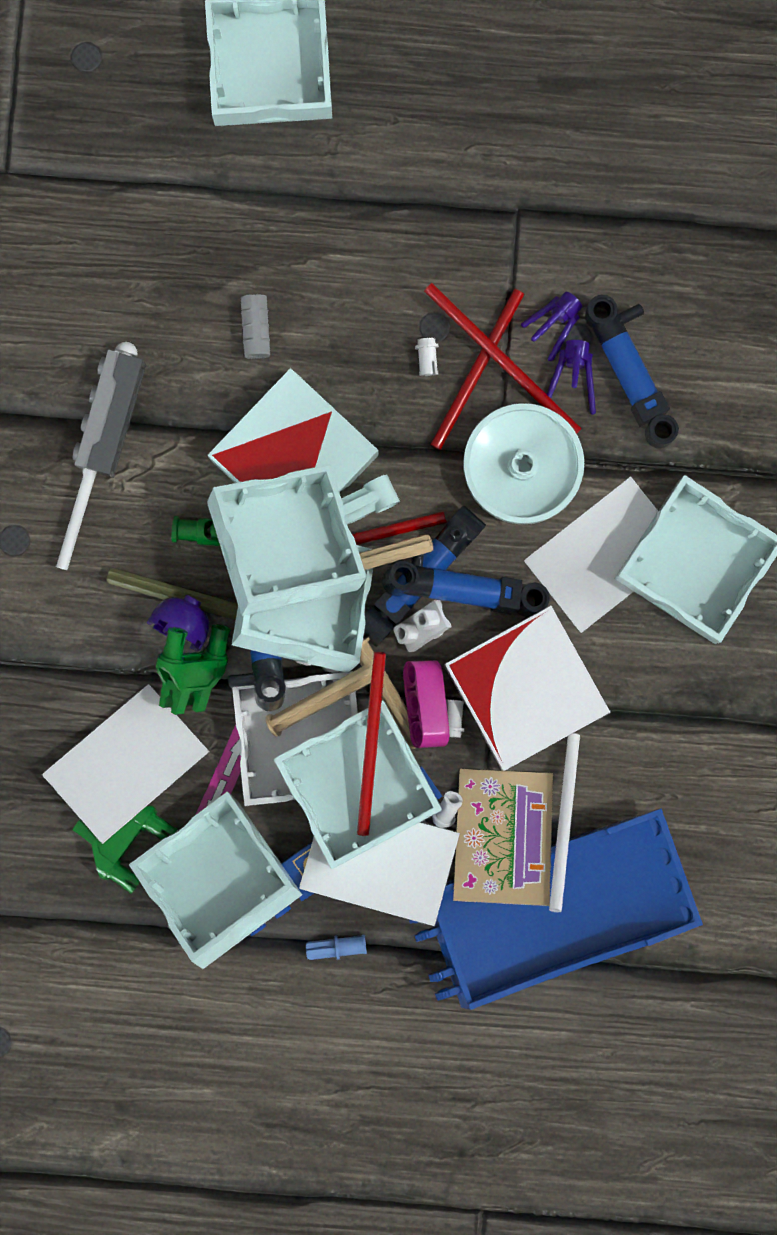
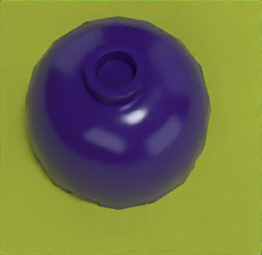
M185 595L184 599L177 597L166 598L157 605L147 621L148 625H154L153 629L166 637L168 635V628L177 627L188 632L186 640L192 643L190 648L197 651L201 650L209 633V619L206 613L199 608L202 603L188 595Z

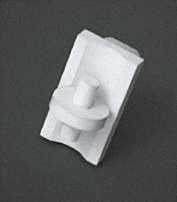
M434 600L394 627L393 631L398 643L405 644L408 652H414L432 639L442 636L452 626L443 614L441 601Z

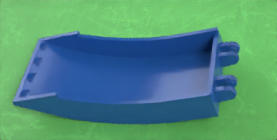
M661 808L569 838L561 912L550 911V906L453 901L454 880L446 882L435 926L430 929L421 930L414 936L416 942L437 936L447 967L428 976L430 982H438L451 976L453 986L440 989L434 993L436 999L439 1001L457 994L461 1008L472 1010L568 972L629 951L653 945L701 926L703 923ZM556 843L551 844L550 897ZM409 919L410 924H411V923H419V922H417V921H413V920H410V919Z

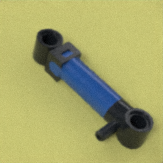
M597 295L591 299L586 308V323L596 334L632 405L631 411L639 427L648 423L645 429L646 441L654 448H665L676 439L679 431L678 423L673 417L665 415L670 410V407L662 392L657 391L624 326L625 323L644 315V309L640 304H637L618 314L617 304L613 298L608 295ZM598 306L604 307L608 311V317L604 319L596 317L593 309ZM664 425L669 431L668 438H659L655 434V426Z
M465 505L462 506L432 540L433 551L424 554L423 567L446 571L466 547L481 533L486 524ZM402 574L396 581L401 585H405L406 578ZM385 591L365 614L364 637H369V641L377 647L421 597L406 594L394 596Z
M424 554L412 557L411 562L399 561L393 564L384 572L382 577L384 589L394 596L406 594L491 608L490 611L504 614L517 612L524 617H530L544 610L550 601L547 588L540 583L533 582L522 587L523 580L508 577L494 579L423 567ZM395 572H400L405 576V585H401L396 581ZM527 593L534 596L535 606H531L527 602Z
M250 650L252 673L229 675V687L254 685L256 704L265 711L277 710L284 703L286 690L282 657ZM272 687L278 691V694L274 697H267L262 691L265 688Z

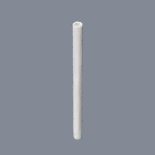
M575 733L568 735L549 907V910L552 912L562 911L580 735Z

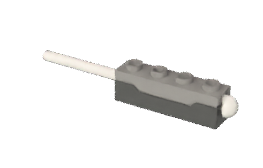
M130 342L118 344L115 351L108 350L106 357H101L98 365V374L101 375L98 386L94 385L92 387L89 402L92 403L90 414L84 415L81 424V431L84 432L81 443H76L73 452V460H76L75 465L83 470V478L56 565L57 568L68 570L96 474L114 478L146 368L144 360L136 358L138 354L137 349Z

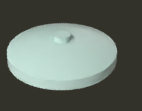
M512 404L490 413L473 430L464 453V477L474 500L493 517L512 524H535L557 515L576 495L584 473L583 449L574 429L556 412L535 404Z

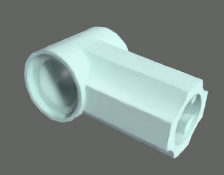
M388 475L380 476L366 483L363 486L364 488L341 498L347 525L373 512L380 513L400 502Z

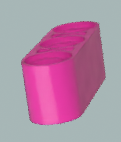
M437 660L408 661L403 669V680L412 745L415 748L445 747L449 742L450 734L442 667Z

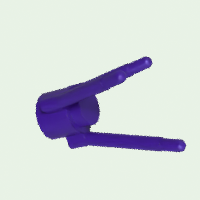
M566 291L560 298L555 296L549 304L521 323V327L525 328L552 310V316L531 337V340L535 342L557 320L561 323L568 321L555 343L548 361L554 360L573 325L580 319L577 313L582 309V304L573 294Z
M582 340L566 341V349L560 350L559 361L547 395L552 398L565 362H567V367L573 368L572 388L577 387L579 369L584 368L585 364L590 414L594 415L596 408L592 373L593 354L589 353L590 344Z

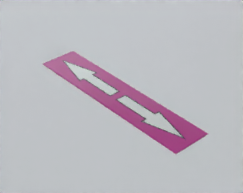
M236 725L196 814L227 791L230 794L233 791L241 772V744Z

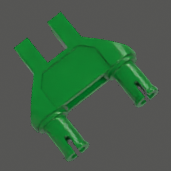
M220 624L212 625L207 649L194 653H183L188 634L186 630L177 627L168 628L164 651L158 655L156 661V670L163 682L159 702L160 707H172L171 713L175 715L184 714L188 705H193L192 710L195 712L205 711L211 689L221 679L227 668L229 658L225 652L229 633L231 632L229 627Z
M151 805L141 810L103 844L82 820H79L72 830L92 845L99 877L103 880H113L127 890L129 894H132L137 888L136 886L140 884V881L132 871L121 864L122 860L120 859L141 830L144 831L146 829L160 840L169 837L168 834H175L178 829L158 816L156 807Z

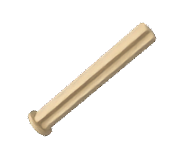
M425 534L359 553L364 570L432 552L433 542L431 537Z
M369 637L363 639L360 656V665L362 667L365 665L372 667L374 651L368 643ZM384 671L382 700L386 703L409 747L415 749L410 739L407 707Z
M365 665L277 714H268L265 720L269 730L274 736L278 737L282 734L283 730L370 684L372 667Z

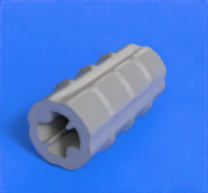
M261 294L242 296L241 329H243L244 357L247 359L270 357L267 296Z

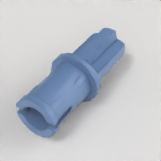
M365 934L338 938L335 935L334 939L306 943V955L309 960L337 957V960H340V956L367 954Z

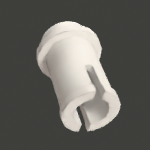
M435 338L418 339V345L415 346V349L418 350L419 376L438 375L436 348L439 346L435 343Z
M446 700L450 737L461 738V732H464V728H461L464 701Z
M453 791L445 793L440 804L442 810L432 815L433 823L437 827L445 829L454 824L456 820L455 814L463 801L458 793Z

